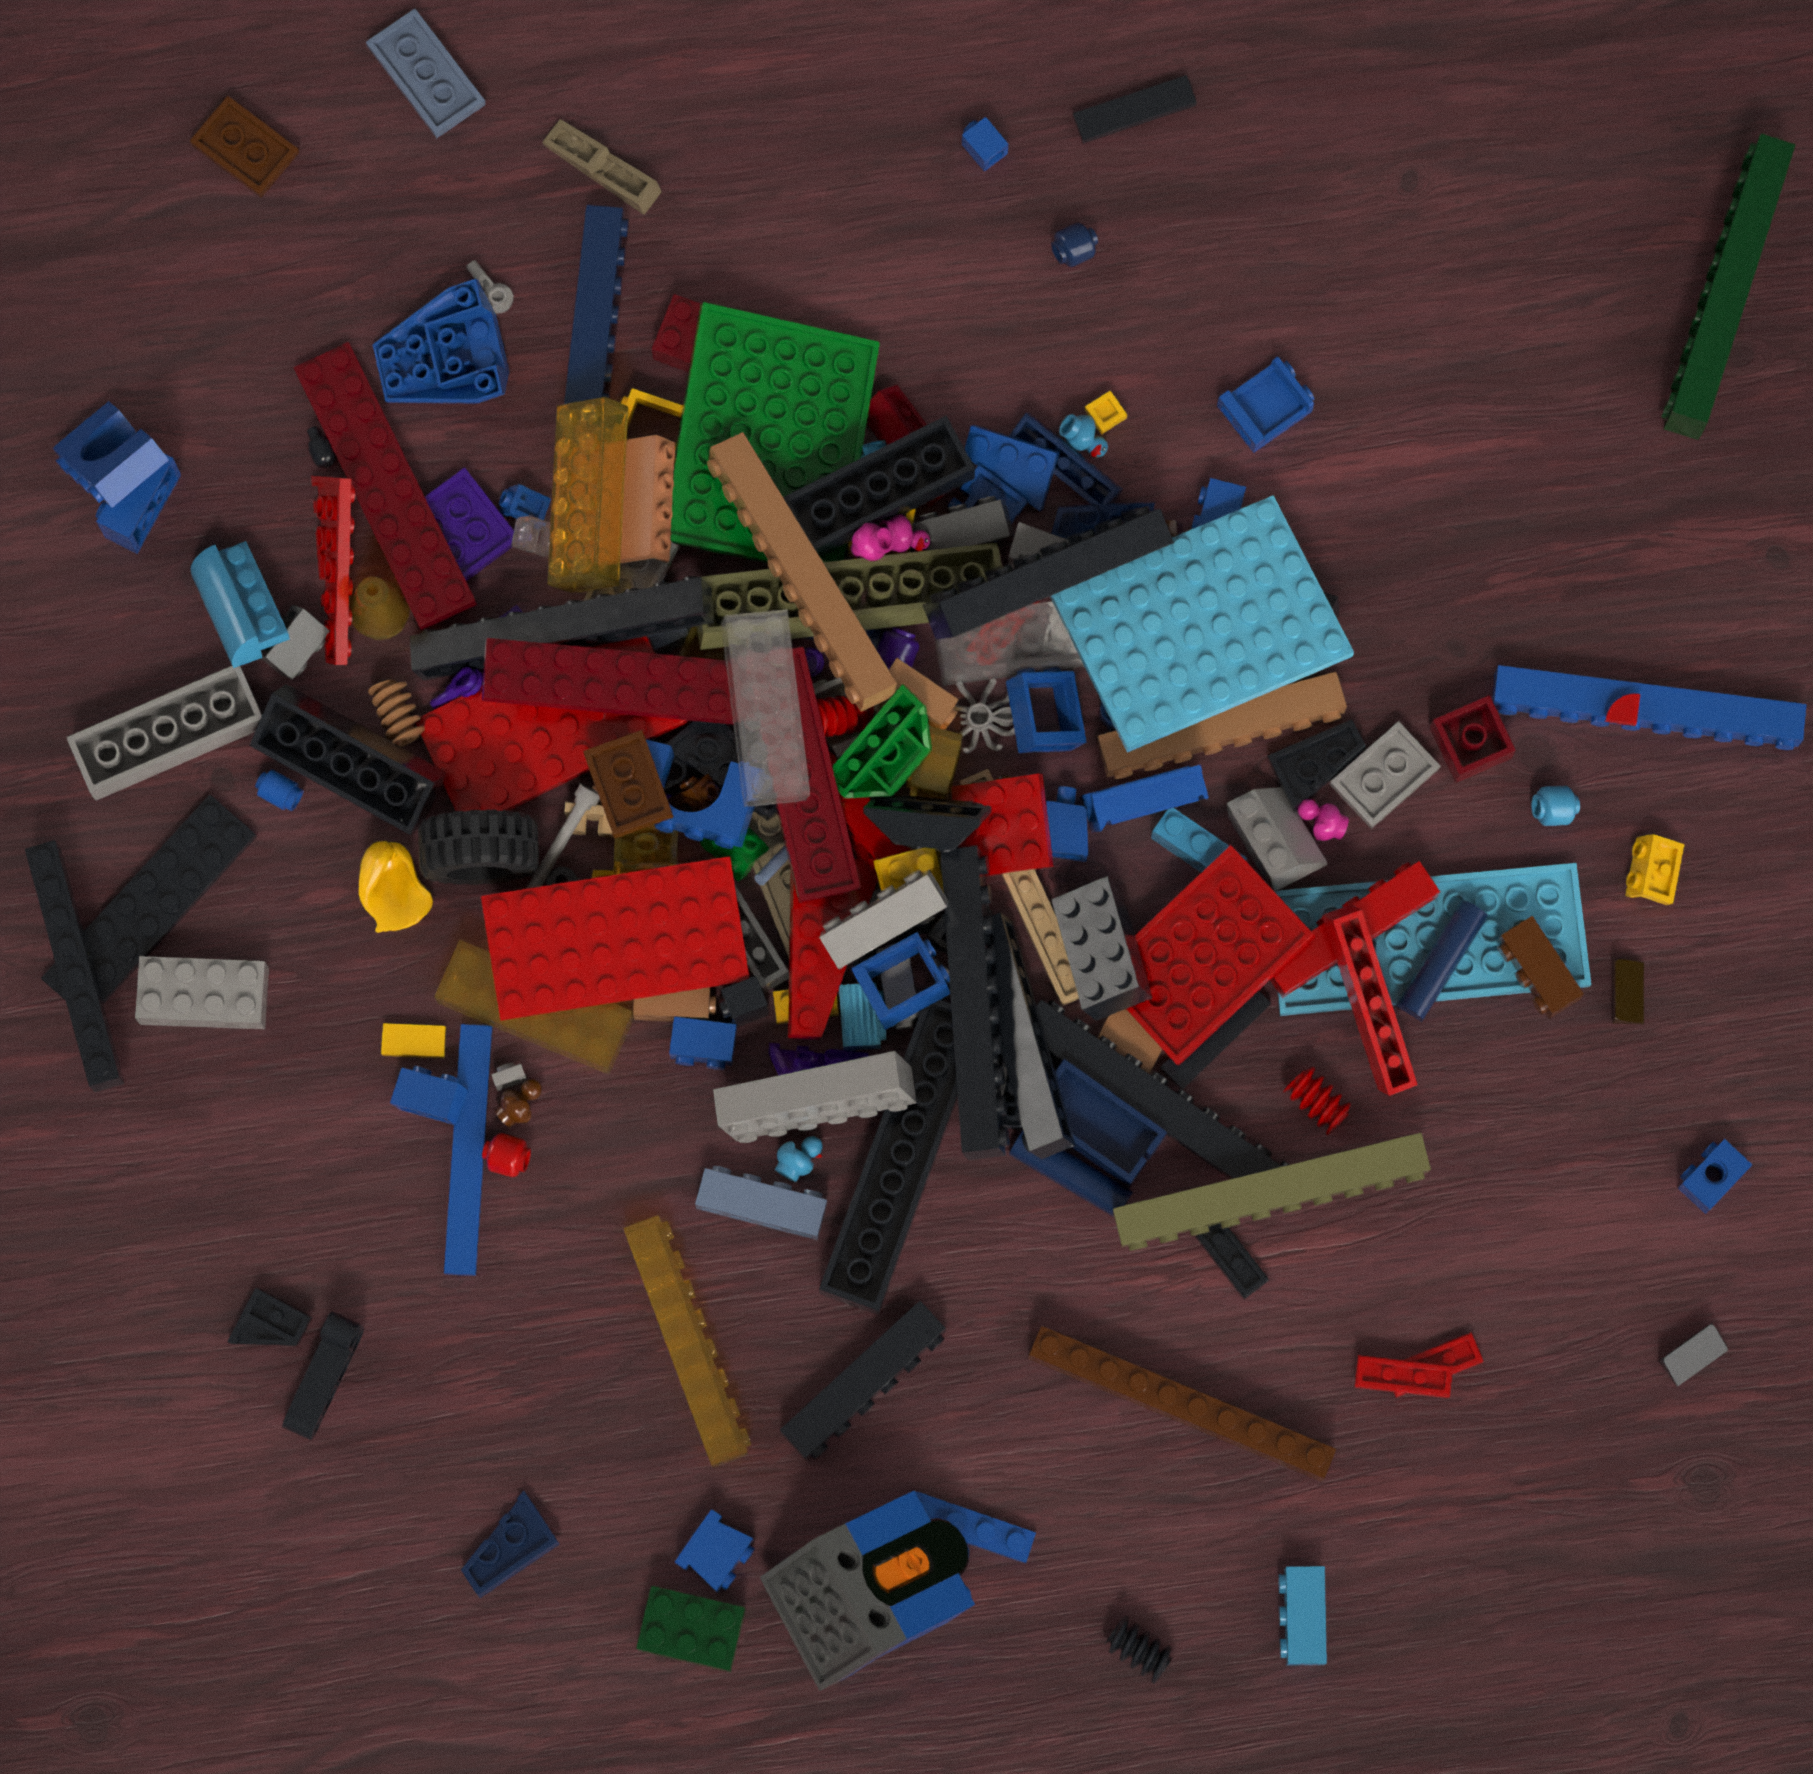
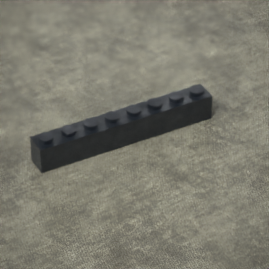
M53 840L26 848L27 860L88 1085L94 1092L125 1084L61 847Z
M999 912L992 915L994 933L990 934V945L993 944L996 951V963L992 964V975H996L998 980V993L994 994L995 1005L999 1006L1001 1022L996 1024L997 1035L1001 1036L1003 1053L998 1055L1001 1063L1006 1067L1009 1076L1006 1078V1084L1010 1093L1015 1098L1016 1106H1014V1113L1023 1127V1145L1028 1152H1031L1040 1159H1044L1076 1145L1014 923Z

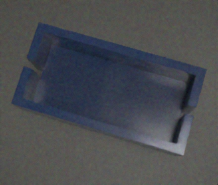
M1064 1059L1055 1073L1076 1145L1072 1148L1130 1188L1146 1166L1147 1159H1151L1166 1138L1167 1131Z

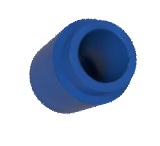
M271 769L268 773L264 771L255 785V788L258 789V797L281 810L288 809L293 811L304 793V790L299 788L297 782L274 769Z

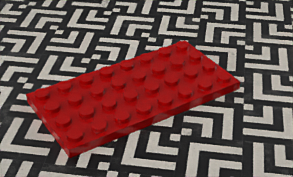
M648 636L590 647L656 654ZM481 686L476 694L469 697L461 696L421 716L416 725L417 727L424 726L425 728L421 736L435 767L447 773L443 785L455 811L488 809L503 811L512 810L590 771L583 753L585 750L640 730L643 731L645 739L653 740L688 721L482 701L483 686Z
M730 856L481 896L500 1021L735 984L749 979Z

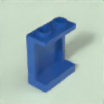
M1278 356L1272 360L1270 366L1232 393L1228 390L1218 398L1217 407L1253 453L1310 414L1313 410L1314 396L1306 385L1301 386L1298 383L1292 366L1287 361L1282 362Z

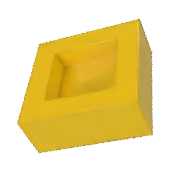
M1111 391L1085 406L1086 413L1094 419L1095 425L1101 434L1127 419V413Z

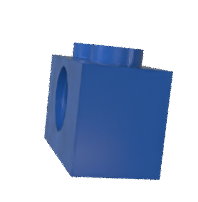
M1725 1139L1719 1145L1713 1141L1701 1154L1705 1160L1698 1167L1691 1164L1680 1176L1684 1182L1678 1189L1705 1214L1752 1166ZM1707 1167H1714L1719 1171L1720 1180L1718 1182H1712L1706 1177L1705 1170Z

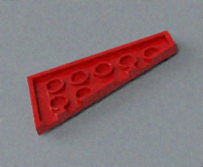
M311 476L312 486H318L317 501L313 502V509L321 523V526L317 527L315 534L319 580H325L326 586L325 593L320 596L321 607H324L325 612L328 614V620H325L323 626L330 631L325 637V660L329 664L347 665V658L351 656L352 650L351 641L348 639V627L352 624L349 596L353 592V581L349 577V566L352 565L354 559L353 548L350 547V534L354 531L351 503L355 499V488L351 484L352 479Z
M859 859L854 860L861 885L860 890L803 903L798 901L792 872H790L788 1038L819 1040L825 1030L847 965L838 969L819 937L821 932L825 930L823 925L831 919L839 916L842 920L851 915L849 910L863 901L869 904L877 880Z

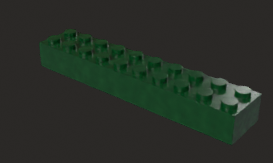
M1761 133L1757 142H1751L1748 151L1745 153L1740 168L1742 171L1732 193L1733 199L1723 221L1724 227L1714 249L1716 253L1705 279L1707 281L1698 299L1697 307L1699 308L1692 319L1688 331L1689 337L1679 359L1680 365L1671 384L1670 390L1672 391L1663 409L1661 418L1666 419L1664 430L1699 440L1708 423L1796 144Z

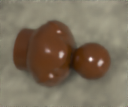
M527 1079L521 1084L520 1092L511 1089L504 1091L500 1098V1104L494 1108L498 1118L509 1128L515 1123L529 1122L532 1112L527 1100H535L541 1095V1084L535 1079Z

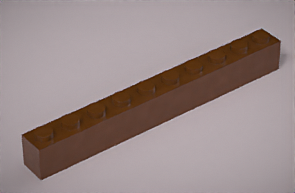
M1043 1326L1040 1327L1028 1357L1029 1360L1320 1482L1325 1479L1336 1449Z

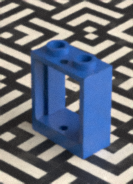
M1054 667L1045 669L1043 672H1035L1034 668H1026L1017 671L1015 677L1006 681L1018 753L1072 751L1087 743L1074 671H1061V668ZM1053 687L1061 732H1036L1029 688Z
M918 932L851 968L885 1030L951 994L946 984L950 982L943 964L938 967L932 959L937 955L928 939L922 941ZM919 953L936 984L888 1010L872 978Z

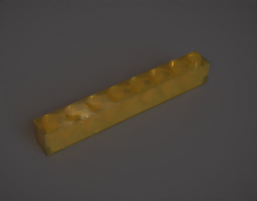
M659 1215L623 1228L712 1468L747 1456L746 1447L751 1446L750 1439L745 1427L739 1429L735 1417L740 1416L734 1398L727 1399L724 1388L729 1386L723 1368L717 1370L713 1358L717 1357L718 1354L712 1338L705 1340L702 1328L707 1327L701 1309L695 1311L690 1299L695 1298L696 1295L690 1279L683 1281L680 1269L685 1268L679 1250L672 1252L668 1240L674 1239L668 1221L661 1222Z

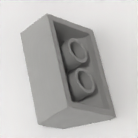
M1281 787L1254 789L1227 803L1230 822L1266 883L1274 891L1327 865L1323 854L1298 812L1293 811Z

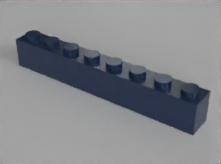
M586 205L560 436L562 447L582 448L599 445V442L605 441L607 423L602 422L603 411L608 412L610 393H605L606 382H612L613 364H608L609 353H615L616 335L611 333L612 324H618L619 306L615 305V297L622 293L623 277L618 276L619 266L625 265L626 248L621 247L622 237H628L629 219L624 218L623 208Z

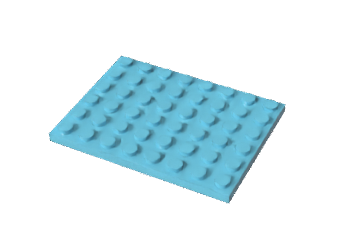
M1274 496L1172 538L1173 544L1050 596L1127 753L1353 657L1354 651Z

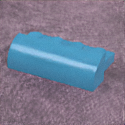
M246 541L218 551L216 545H213L202 551L194 559L191 565L192 578L233 668L262 658L261 650L290 640L286 626Z

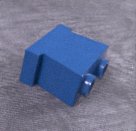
M711 1509L675 1560V1564L685 1571L691 1567L718 1593L721 1588L725 1591L729 1588L737 1576L733 1570L739 1562L745 1564L755 1548L751 1546L754 1542L752 1537L720 1523L723 1519L722 1516Z

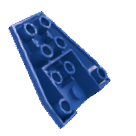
M477 279L447 288L373 344L385 402L477 404L505 394L509 367L498 320Z

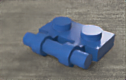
M980 465L975 469V479L963 484L960 488V492L968 497L964 502L967 508L975 507L979 499L996 496L997 500H1005L1011 524L1028 504L1026 499ZM954 497L947 507L950 508L963 503Z

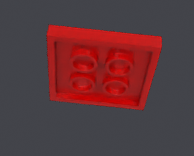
M1038 773L951 787L952 800L972 801L991 806L992 812L958 846V848L978 846L983 855L988 856L990 872L985 874V877L1054 867L1043 774Z

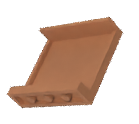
M651 435L569 450L563 569L583 576L592 574V568L651 558L665 563L669 562L675 442L658 435Z

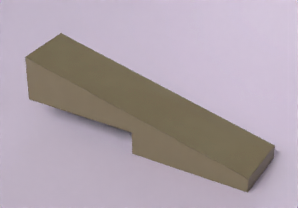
M561 119L542 142L545 147L643 215H645L662 193L656 180L614 156L606 146Z

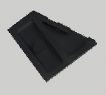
M255 1288L227 1342L230 1344L297 1346L313 1317L268 1292Z

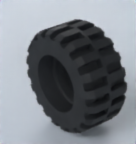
M495 809L454 811L453 813H442L438 816L428 817L427 820L422 821L418 828L419 869L426 879L433 882L439 881V883L458 885L504 883L529 877L536 872L539 866L537 823L530 815H525L522 812H512L510 810L497 811Z

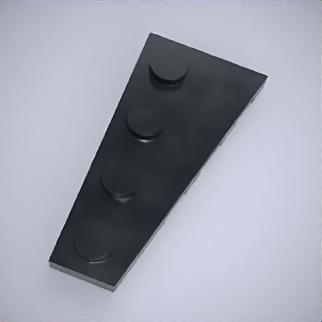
M693 721L666 743V745L672 747L675 758L702 776L709 774L720 789L723 787L730 762L761 769L763 782L754 812L767 821L778 814L768 771L726 724Z

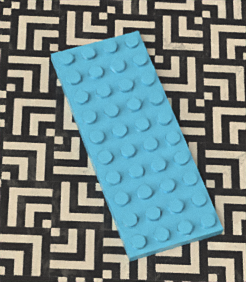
M1577 863L1430 876L1441 891L1439 896L1372 940L1392 1005L1397 1004L1461 900L1476 905L1488 915V918L1436 1001L1531 993L1528 987L1524 989L1515 977L1517 970L1511 961L1506 962L1502 958L1497 948L1500 945L1498 939L1502 934L1531 916L1534 917L1579 987L1591 986ZM1376 882L1290 889L1275 892L1312 931L1318 927L1316 922L1322 918V915L1342 908L1344 903L1355 896H1358L1360 899L1370 893L1368 888ZM1337 963L1283 999L1277 991L1280 1016L1352 1009Z

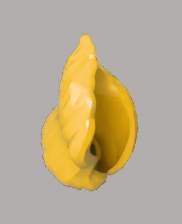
M378 841L367 848L360 862L359 897L365 910L377 923L375 931L377 933L397 931L415 925L431 910L433 898L429 890L419 880L411 854L402 844L396 842Z

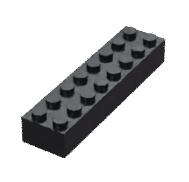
M1148 506L1129 510L1121 514L1123 520L1119 517L1094 525L1095 532L1094 529L1075 533L1067 537L1068 543L1066 541L1055 542L1040 548L1041 555L1037 552L1021 556L1012 560L1014 566H1011V564L1003 567L998 566L984 572L986 578L983 576L973 577L958 583V590L956 588L945 589L930 595L931 601L922 606L936 640L956 637L1173 544V539L1161 509L1150 510Z

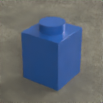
M986 117L979 122L974 120L964 128L962 146L984 172L1008 154V143Z

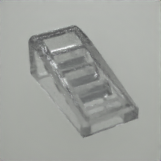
M530 515L519 517L516 520L511 545L523 551L563 562L564 547L563 552L559 550L562 537L564 538L565 528ZM542 531L540 542L537 543L539 532ZM551 534H553L552 545L549 548Z

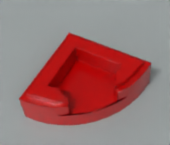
M1628 694L1616 700L1609 708L1604 722L1636 726L1640 694Z

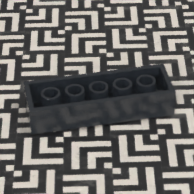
M944 416L783 498L820 557L852 541L853 534L863 524L874 523L879 525L882 520H889L893 516L900 514L904 515L975 479V467L947 416Z
M287 684L272 693L249 745L409 835L414 833L422 821L427 818L447 774L445 771Z

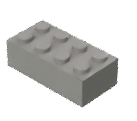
M139 956L135 1019L140 1025L265 1029L269 967L265 961Z

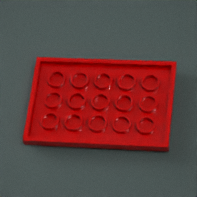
M1230 845L1135 935L1153 998L1129 1007L1126 1010L1179 1066L1309 944L1316 935L1236 849Z

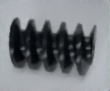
M1126 1615L1120 1620L1105 1644L1111 1643L1109 1648L1110 1654L1115 1653L1119 1649L1121 1650L1119 1660L1122 1662L1132 1657L1130 1668L1134 1669L1142 1664L1141 1675L1143 1677L1152 1671L1151 1682L1155 1684L1173 1659V1657H1169L1172 1647L1167 1645L1162 1650H1159L1161 1639L1156 1638L1149 1643L1150 1631L1147 1630L1138 1635L1140 1624L1135 1623L1128 1628L1129 1617Z

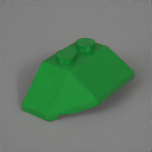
M905 684L899 687L832 766L838 792L844 798L893 796L932 751L926 705Z

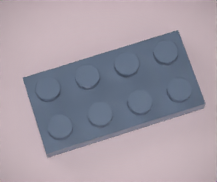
M413 9L366 41L368 49L436 139L486 105L483 97L416 9Z

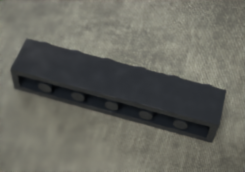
M919 1301L780 1429V1433L806 1461L811 1456L816 1460L828 1449L829 1446L826 1442L832 1436L836 1435L840 1438L850 1429L852 1424L849 1421L857 1413L863 1416L875 1405L872 1399L881 1391L884 1395L889 1393L899 1383L896 1379L898 1375L904 1370L910 1373L922 1362L919 1356L925 1350L929 1349L932 1352L943 1343L945 1338L942 1335L946 1332V1328Z

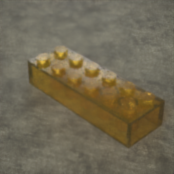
M607 397L557 405L547 585L569 593L619 586L628 406Z
M459 940L434 996L440 1005L609 1075L634 1020L633 1011L610 1003L500 1021L490 952L462 940Z

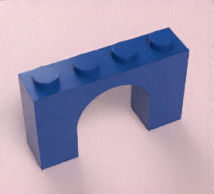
M109 401L52 448L59 456L55 461L67 475L69 474L77 484H80L88 494L90 493L98 503L104 500L111 508L169 461L155 441L142 429L136 432L120 410Z
M645 739L664 789L674 759L672 747ZM730 762L721 793L711 806L697 812H684L670 805L673 818L654 824L655 828L666 833H673V830L683 832L686 837L697 841H702L703 838L715 841L716 845L727 849H732L733 846L742 848L763 782L761 769Z

